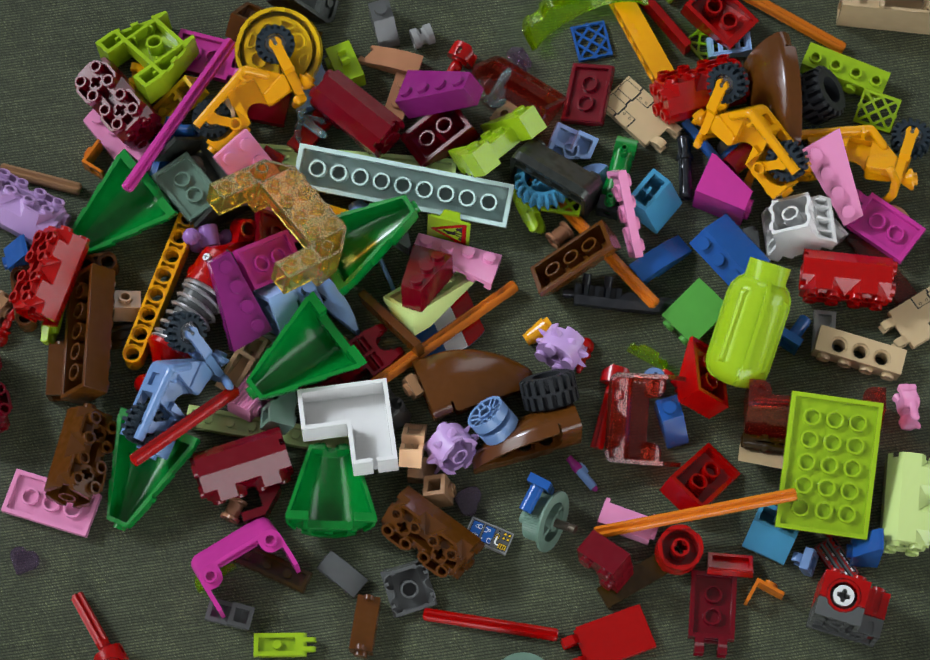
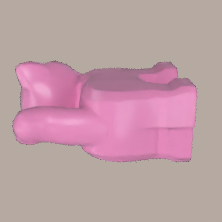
M899 384L897 387L899 393L894 394L892 397L893 402L896 404L897 412L900 415L898 424L905 431H912L915 428L920 429L921 424L918 422L920 419L918 410L920 397L917 392L916 384Z

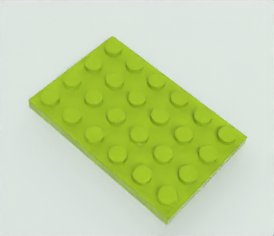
M799 391L791 392L779 491L795 488L797 500L777 504L774 527L867 540L884 403Z

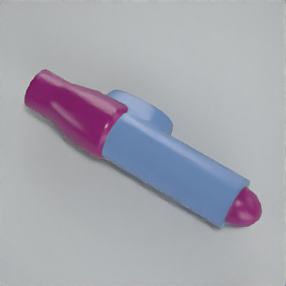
M570 455L566 461L571 469L590 491L596 492L598 490L597 484L589 476L586 466L576 461Z

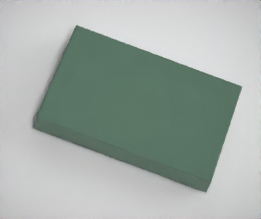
M187 151L151 175L154 182L190 226L214 203H224L226 201L225 197Z

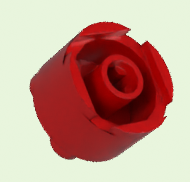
M682 524L673 525L666 529L659 537L655 545V558L664 572L673 575H683L693 570L703 555L704 545L701 536L691 527ZM676 546H679V549L683 550L681 554H679L678 551H675Z

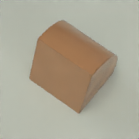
M423 457L421 468H408V483L424 484V476L435 475L436 464H427L426 460L428 458Z

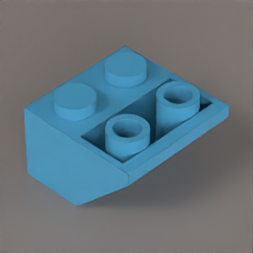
M654 168L631 193L636 200L635 216L655 234L661 230L682 205V201L671 181Z
M777 506L760 507L742 547L784 565L799 531L774 527Z

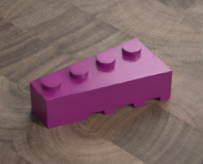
M408 70L395 103L411 119L477 106L484 89L471 72Z
M225 251L207 261L230 351L235 352L272 331L273 329L231 253Z

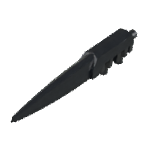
M583 273L582 284L575 283L574 290L563 288L562 297L573 298V305L653 315H662L677 300L657 297L660 301L655 308H649L636 293L627 292L622 295V289L612 288L613 277L605 276L603 287L590 285L592 274Z

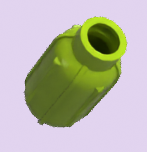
M754 257L749 258L745 273L737 276L730 283L726 291L706 354V368L710 375L725 384L739 388H755L766 380L790 311L791 297L786 283L791 269Z

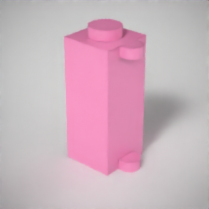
M606 498L597 521V526L646 517V515L610 503L611 499ZM659 527L621 534L620 536L648 545L650 539L655 540Z

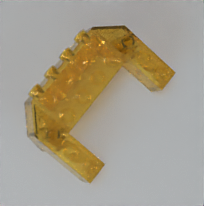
M263 159L210 183L206 200L218 215L224 214L245 203L254 212L269 206L304 247L274 264L271 279L283 294L310 281L318 287L337 271L347 227L343 220L339 219L332 211L331 206L320 197L318 191L309 184L304 174L300 173L295 166Z

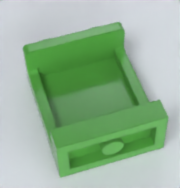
M698 278L662 314L664 320L662 324L670 332L675 330L680 335L678 337L679 341L687 347L691 336L701 340L716 325L723 300Z

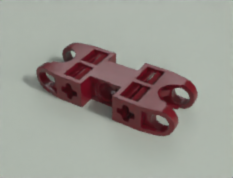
M384 324L375 325L364 330L348 342L350 346L355 345L366 359L367 363L364 366L298 389L357 382L367 374L372 378L404 356L405 351L402 347H398L395 350L380 349L378 343L387 332V328Z

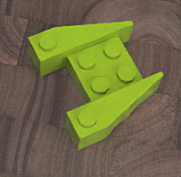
M166 11L152 15L150 20L140 24L138 21L131 23V27L124 30L115 29L95 42L100 58H108L117 67L132 57L144 67V69L133 76L137 90L150 104L169 92L199 54L195 36L191 35L184 41L172 31Z
M521 105L511 113L482 124L480 127L484 133L481 134L480 137L482 139L479 141H474L467 146L450 149L448 153L461 173H467L475 178L486 176L501 164L500 157L521 141L533 139L547 126L534 105L527 107Z

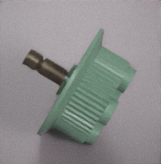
M558 491L553 495L542 492L532 514L522 511L520 514L519 522L522 523L523 536L535 541L538 550L541 552L550 551L558 542L563 530L572 534H576L578 530L577 525L566 522L569 512L568 495L563 491Z

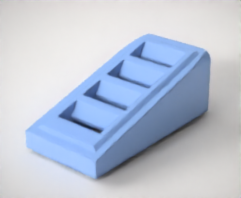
M750 31L735 44V49L731 48L730 50H723V45L711 37L706 38L708 59H716L721 54H729V58L748 57L752 52ZM740 42H744V47L740 46ZM714 43L718 44L717 52H714Z

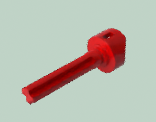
M461 40L453 43L447 53V56L452 60L447 71L461 72L462 68L472 69L477 60V55L474 54L471 45Z
M612 364L602 370L600 382L607 387L590 447L603 450L619 389H628L631 375L625 367Z
M83 592L72 595L71 601L99 650L94 656V660H129L122 644L110 643Z

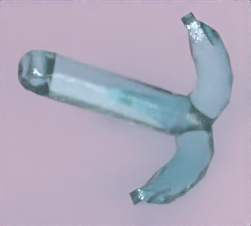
M509 68L503 71L489 95H486L484 90L480 99L488 103L491 108H500L506 104V99L501 98L506 95V89H503L512 72Z
M299 109L297 111L298 121L294 127V135L299 144L302 143L301 130L303 126L318 137L325 139L327 133L315 123L325 125L327 123L326 119L313 115H304L307 110Z

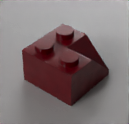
M594 529L577 549L579 562L585 568L589 569L591 567L597 571L600 585L608 591L612 589L618 593L634 574L630 553Z

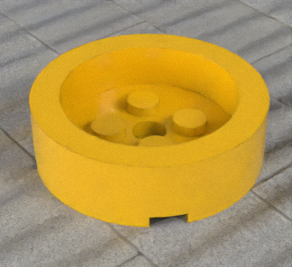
M270 7L256 12L245 21L240 28L235 42V59L238 68L247 65L283 74L279 65L264 62L256 51V37L260 31L268 25L277 24L289 29L294 37V52L289 59L297 76L299 73L304 75L305 72L313 78L316 76L323 58V45L317 28L307 17L292 9ZM271 35L265 40L264 45L268 52L270 51L268 47L269 40L271 39L273 44L276 45L274 39L279 35ZM281 37L280 39H281L282 45L284 46V49H285V47H286L285 40Z

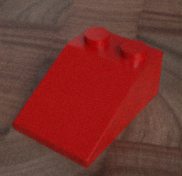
M689 0L680 12L694 27L729 50L759 22L738 0Z
M691 336L677 381V397L682 405L710 419L729 407L727 386L710 375L706 368L705 360L709 345Z
M708 442L672 474L659 491L679 510L708 505L741 473Z

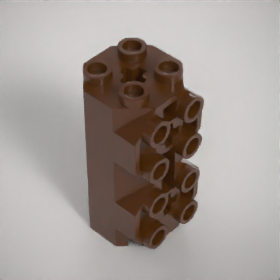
M84 403L83 406L71 407L67 410L44 488L46 498L59 505L66 506L67 502L73 503V508L90 506L93 495L103 490L107 471L103 458L104 455L111 453L115 447L117 423L113 421L112 415L103 413L90 403Z
M410 486L406 487L397 496L398 500L396 503L392 502L381 520L382 534L400 549L410 550L413 548L419 552L417 555L419 562L436 576L442 578L449 575L453 579L459 580L465 570L468 571L476 561L473 558L474 555H478L481 552L485 543Z

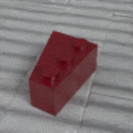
M413 244L401 284L402 307L423 312L453 277L451 254Z

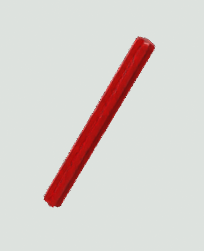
M234 385L232 390L224 389L129 456L132 464L139 466L240 395L238 387Z
M425 608L423 611V620L549 641H557L559 631L557 628Z

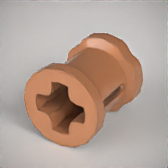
M561 221L559 226L551 233L547 232L545 234L546 239L555 249L560 248V244L566 239L574 236L572 229L564 221Z
M234 497L228 499L229 503L220 516L228 522L239 524L238 518L248 503Z

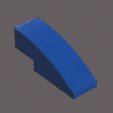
M677 235L645 253L643 257H639L628 267L646 285L656 276L660 277L691 254L692 250Z

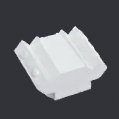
M808 192L788 196L784 199L772 200L770 207H766L761 214L766 255L770 260L779 262L782 257L793 259L795 256L803 254L804 249L821 250L823 247L832 250L837 244L832 203L829 197L822 195L811 197Z

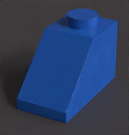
M24 234L17 237L3 249L5 257H2L3 266L10 273L17 266L29 264L25 261V256L30 250L31 245Z
M677 395L656 400L654 410L667 449L688 444L689 439L684 414Z
M884 528L868 531L867 540L852 538L850 544H846V558H850V566L878 567L884 551Z

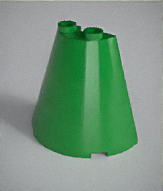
M325 443L309 444L285 514L286 524L291 529L295 530L297 527L301 529L302 534L314 537L342 538L355 536L356 532L361 529L367 532L376 525L377 515L364 475H353L351 452L348 444L340 443L336 445V448H329Z

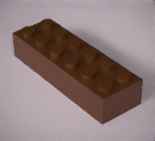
M94 263L82 269L67 302L61 400L83 406L84 403H89L108 393L110 385L108 377L111 366L110 349L112 347L111 330L114 323L112 319L115 305L114 288L116 286L115 270Z

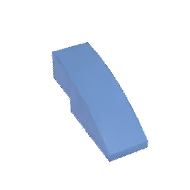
M321 272L313 283L320 296L326 300L323 304L327 308V313L356 336L359 335L361 332L349 303L338 291L336 285Z

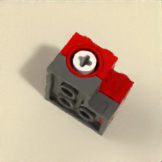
M837 568L826 569L817 584L806 627L873 647L880 638L891 594L886 593V590L880 587L873 586L871 588L872 582L867 581V578L861 575H853L852 577L845 575L844 571Z

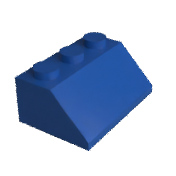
M724 214L705 227L689 243L728 286L737 276L745 273L750 257L767 262L771 261L728 214Z

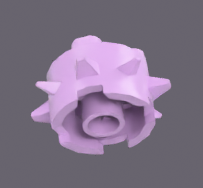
M559 323L552 324L547 331L538 329L543 338L536 339L538 345L534 355L537 360L545 362L552 370H574L577 364L586 367L581 358L589 356L586 352L588 347L584 346L583 342L585 339L577 331L569 326L566 329L558 327Z
M443 422L437 426L436 432L425 443L424 450L429 456L426 463L437 465L435 474L442 470L447 475L456 474L455 470L461 467L466 469L470 466L473 456L477 451L476 444H478L479 435L469 434V425L464 429L458 423L448 424Z

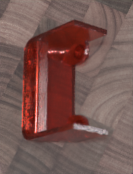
M494 56L475 64L471 72L484 89L480 98L481 101L493 98L499 103L506 99L517 107L521 105L525 107L534 105L547 127L566 100L562 93L500 56Z
M621 372L611 376L608 390L604 449L605 457L608 461L612 463L681 467V463L661 461L662 453L660 447L655 443L647 442L649 399L659 398L664 394L666 381L686 382V377Z

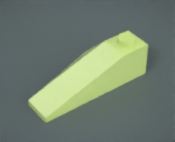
M456 271L423 312L402 307L401 287L383 296V300L391 314L416 336L432 326L475 282L467 280L466 275Z

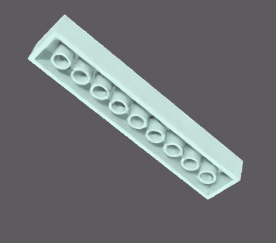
M303 143L299 145L292 181L293 187L373 203L406 195L410 202L413 200L416 202L421 210L420 212L440 215L446 209L459 212L461 220L506 229L514 193V184L475 178L473 176Z

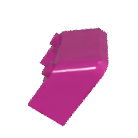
M265 517L254 519L196 554L191 561L192 570L222 619L226 615L212 593V590L217 588L223 580L220 568L258 545L268 553L276 552L282 548L296 573L301 572L298 562L271 521Z

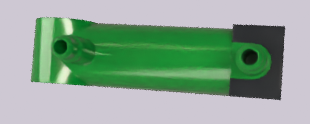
M618 135L608 171L626 170L630 174L639 140ZM606 176L598 201L596 215L617 221V210L620 205L611 192L614 186L612 178L608 179Z

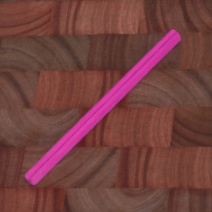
M231 38L223 41L122 184L124 190L130 193L135 189L235 47V42Z

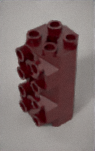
M103 57L100 58L102 61L93 60L89 62L75 79L76 92L85 103L94 108L100 115V120L110 132L116 134L125 145L130 148L137 147L138 149L145 147L148 141L162 129L161 116L111 60Z
M329 69L326 71L319 85H315L309 92L312 107L321 113L325 120L337 129H341L359 147L376 158L381 157V154L388 153L401 136L399 128L403 130L405 127L399 117L339 70L333 71Z
M280 427L194 453L193 457L189 458L193 476L198 483L201 499L206 498L207 501H212L213 505L223 504L227 499L234 497L242 498L248 494L247 489L250 487H256L257 491H264L277 483L286 484L291 481L290 476L294 473Z

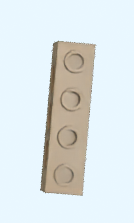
M821 325L816 334L811 356H815L817 360L822 362H835L842 368L852 367L858 369L862 374L878 375L885 381H896L902 373L907 350ZM832 345L840 346L842 352L834 351ZM853 351H859L860 353H862L863 358L859 359L855 357ZM875 358L883 359L884 365H879Z

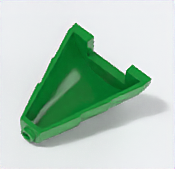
M123 149L116 156L103 180L98 184L87 206L81 210L72 226L74 234L90 239L87 255L114 247L118 242L142 234L143 231L167 222L179 214V211L177 209L174 210L176 207L154 182L148 171L132 192L129 193L122 188L123 182L138 163V160L126 149Z
M406 195L370 203L366 207L312 221L302 228L322 258L338 291L344 296L364 278L373 266L378 264L392 246L397 245L419 218L417 213L421 210L414 200L410 202Z
M314 291L305 297L288 324H285L272 346L266 349L246 380L248 387L245 390L252 400L256 398L258 401L294 392L300 387L325 381L327 378L359 369L367 363L356 346H350L327 316V308Z
M123 407L120 408L117 416L106 519L114 522L113 527L125 531L126 528L131 529L157 501L156 497L175 478V474L193 455L201 440L185 433L176 439L168 460L157 458L155 461L149 458L139 466H135L130 461L129 456L138 450L136 448L138 444L132 443L120 434L122 430L121 423H125V420H122L123 416H128L126 413L127 409Z

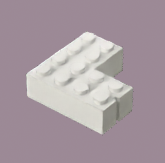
M387 378L297 390L303 442L348 436L354 476L374 474V469H378V473L399 470Z

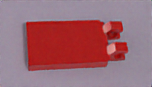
M640 604L575 627L573 635L562 638L560 641L563 650L579 645L583 656L572 660H625L657 647Z

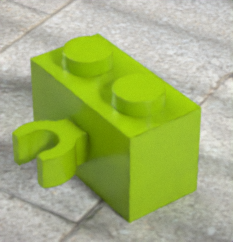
M349 40L325 49L327 57L324 58V62L328 70H339L359 87L366 85L364 72Z

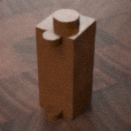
M65 341L49 344L46 396L49 401H65L60 399Z
M358 594L349 644V651L354 653L353 656L367 658V655L373 656L382 604L381 597H374L370 594Z

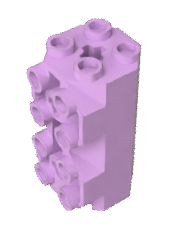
M0 168V228L17 237L24 234L32 245L33 236L38 230L43 231L49 226L60 228L61 225L67 226L69 224L71 215L66 212L63 199L50 195L42 188H35L34 191H29V183L26 179L15 176L5 168Z

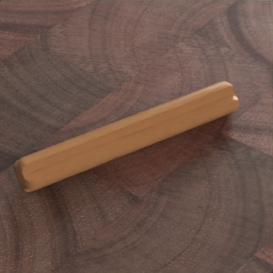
M5 163L0 165V168H5L15 176L26 179L28 183L74 195H79L82 190V185L79 182Z

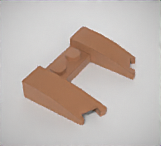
M372 45L370 47L372 51L365 58L360 56L358 61L362 65L395 74L385 107L404 121L405 114L395 101L407 71L420 70L424 56L399 49Z

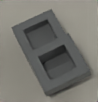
M331 550L316 567L352 598L356 596L368 581L362 574Z
M216 598L226 615L222 619L212 601H209L204 618L205 621L249 630L255 610L254 607Z

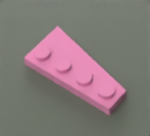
M93 108L84 118L83 122L95 138L101 140L103 147L111 158L115 160L116 156L123 149H126L139 161L150 144L147 143L141 149L137 147L130 148L125 145L116 134L109 131L100 120V115Z
M838 128L806 146L802 151L808 152L806 157L809 158L812 164L810 168L826 196L831 198L832 206L843 226H846L862 217L863 212L841 131Z
M626 170L607 171L608 179L612 178L614 183L611 192L620 205L617 210L618 218L621 223L625 224L622 232L629 258L643 257L645 245L639 235L641 226L639 218L635 216L636 200L630 191V186H632L630 174Z
M418 233L414 244L451 254L453 273L456 271L466 275L467 280L481 282L484 284V288L491 290L502 255Z

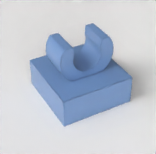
M805 547L803 554L794 552L791 561H794V565L799 566L803 575L812 577L819 555L815 549Z

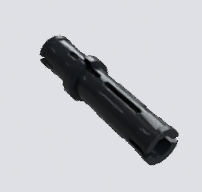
M682 135L677 137L678 155H676V161L679 165V198L681 201H690L693 199L691 137Z

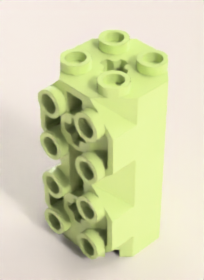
M905 451L899 452L898 457H893L894 453H888L885 460L880 528H884L883 552L888 554H895L896 551L905 552L906 556L917 557L919 552H924L930 545V458L927 461L924 454Z

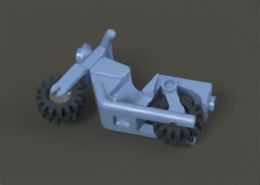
M179 311V313H172L173 317L169 316L167 318L170 322L164 324L167 327V330H163V334L167 335L164 341L169 342L167 345L173 350L189 353L193 358L157 360L152 362L131 409L126 410L128 416H123L122 420H125V423H121L122 430L120 434L132 443L138 444L136 447L138 449L185 417L183 412L174 403L180 395H199L210 380L221 382L227 390L234 388L231 379L221 369L230 360L226 358L227 354L215 349L212 352V349L202 338L207 337V333L203 332V330H207V326L202 325L205 321L198 314ZM149 397V398H150V401H149V403H148V405H147V404H145V402H146L147 398ZM176 440L150 457V459L155 461L157 458L168 460Z

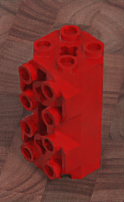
M721 54L716 59L697 61L695 69H690L689 65H680L676 70L659 71L654 83L649 85L650 93L654 99L652 110L655 117L659 116L664 123L671 124L693 118L692 115L700 109L705 111L711 97L709 93L712 92L711 89L707 90V85H710V83L706 82V80L711 77L708 75L709 72L713 71L714 67L728 62L739 64L738 68L743 67L741 62L735 58H729V54ZM724 74L723 76V84L727 81L728 75ZM749 89L747 92H744L746 94L744 97L730 103L729 107L746 103V97L750 95Z
M61 225L60 228L49 226L43 231L38 230L34 234L31 248L25 256V261L29 263L30 268L27 271L21 270L19 272L14 290L9 295V302L13 303V308L17 314L35 323L37 320L43 321L42 325L58 327L89 250V238L74 234L72 228Z
M804 249L802 254V260L804 261L800 268L799 296L803 298L802 302L806 304L821 302L827 306H837L838 301H845L848 308L858 309L860 307H867L871 311H881L882 306L892 303V298L895 296L896 283H893L898 267V262H894L893 258Z

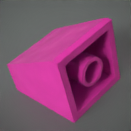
M712 153L695 190L692 206L717 217L728 214L740 226L743 219L748 220L754 203V200L751 199L753 191L716 154Z

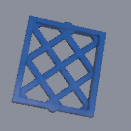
M604 20L570 27L579 63L613 56ZM596 25L600 26L597 31L590 28ZM585 28L583 34L576 31L577 29ZM602 28H603V31H604L605 36L602 35L601 33H599ZM588 30L594 33L592 39L585 36ZM575 34L580 37L578 41H576ZM597 36L603 38L601 44L594 41ZM582 39L589 42L586 47L580 44ZM605 42H607L608 49L603 46ZM591 44L598 47L595 52L589 50ZM579 48L584 50L581 55L579 52ZM600 49H603L607 52L605 54L598 55ZM586 52L593 55L591 57H583Z

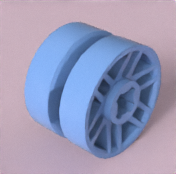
M491 396L481 401L468 417L469 426L489 446L503 442L515 430L518 423L517 416L498 396Z

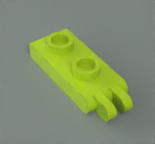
M254 633L253 656L254 658L307 657V653L316 652L315 646H307V643H316V637H307V633Z

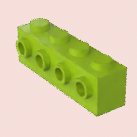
M812 42L800 67V73L803 74L817 66H825L836 76L844 92L862 96L864 88L883 93L891 74ZM871 94L873 99L879 97L877 95ZM864 95L863 99L866 101H870L868 95Z

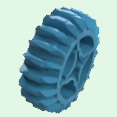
M519 168L517 169V174L514 176V188L517 191L518 198H522L523 204L529 202L530 208L537 205L538 210L542 206H545L548 210L550 205L557 208L558 202L564 204L565 195ZM529 178L532 179V185L530 187L527 185V181L529 180Z

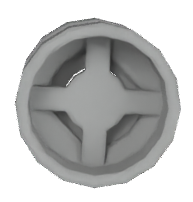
M429 23L424 24L422 28L409 30L415 50L422 48L424 44L431 45L436 43L432 27Z

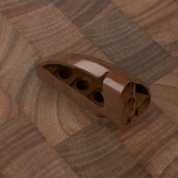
M780 31L762 41L743 64L745 70L742 73L748 74L750 82V95L746 99L748 106L766 105L793 141H798V146H800L802 137V91L796 48L791 44L789 34Z
M476 349L442 351L412 361L414 372L419 385L424 391L423 396L434 422L452 416L454 410L456 415L469 412L488 397L498 396L504 399L521 393L519 382L533 375V372L528 367L513 359Z
M572 403L561 408L532 412L518 419L515 430L503 442L493 446H489L484 442L476 449L477 451L471 463L473 473L477 474L548 455L556 449L581 443L582 424L575 405ZM547 438L551 440L552 443L549 446H543L540 443L541 440ZM530 446V449L526 452L519 450L521 447ZM509 453L506 457L501 458V456Z

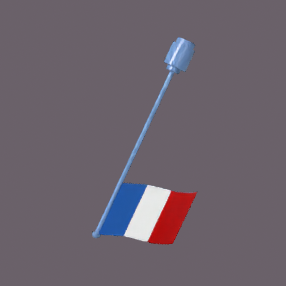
M356 200L349 204L348 208L353 210L366 207L368 203H365L364 200ZM381 259L379 263L393 291L396 288L383 259ZM468 291L432 326L416 335L421 343L474 307ZM480 318L427 356L442 351L466 349L485 332Z

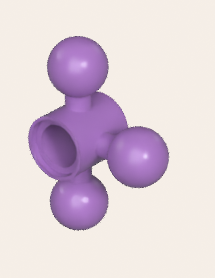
M205 224L199 226L198 231L195 228L186 229L183 232L182 239L187 245H190L189 248L192 252L200 253L204 247L231 242L232 234L230 229H224L219 234L217 224Z

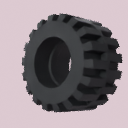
M820 65L800 75L802 114L810 123L821 125L844 113L846 104L844 92L831 70Z
M570 369L540 372L530 375L519 382L524 408L527 411L542 412L570 405L580 398L574 371Z

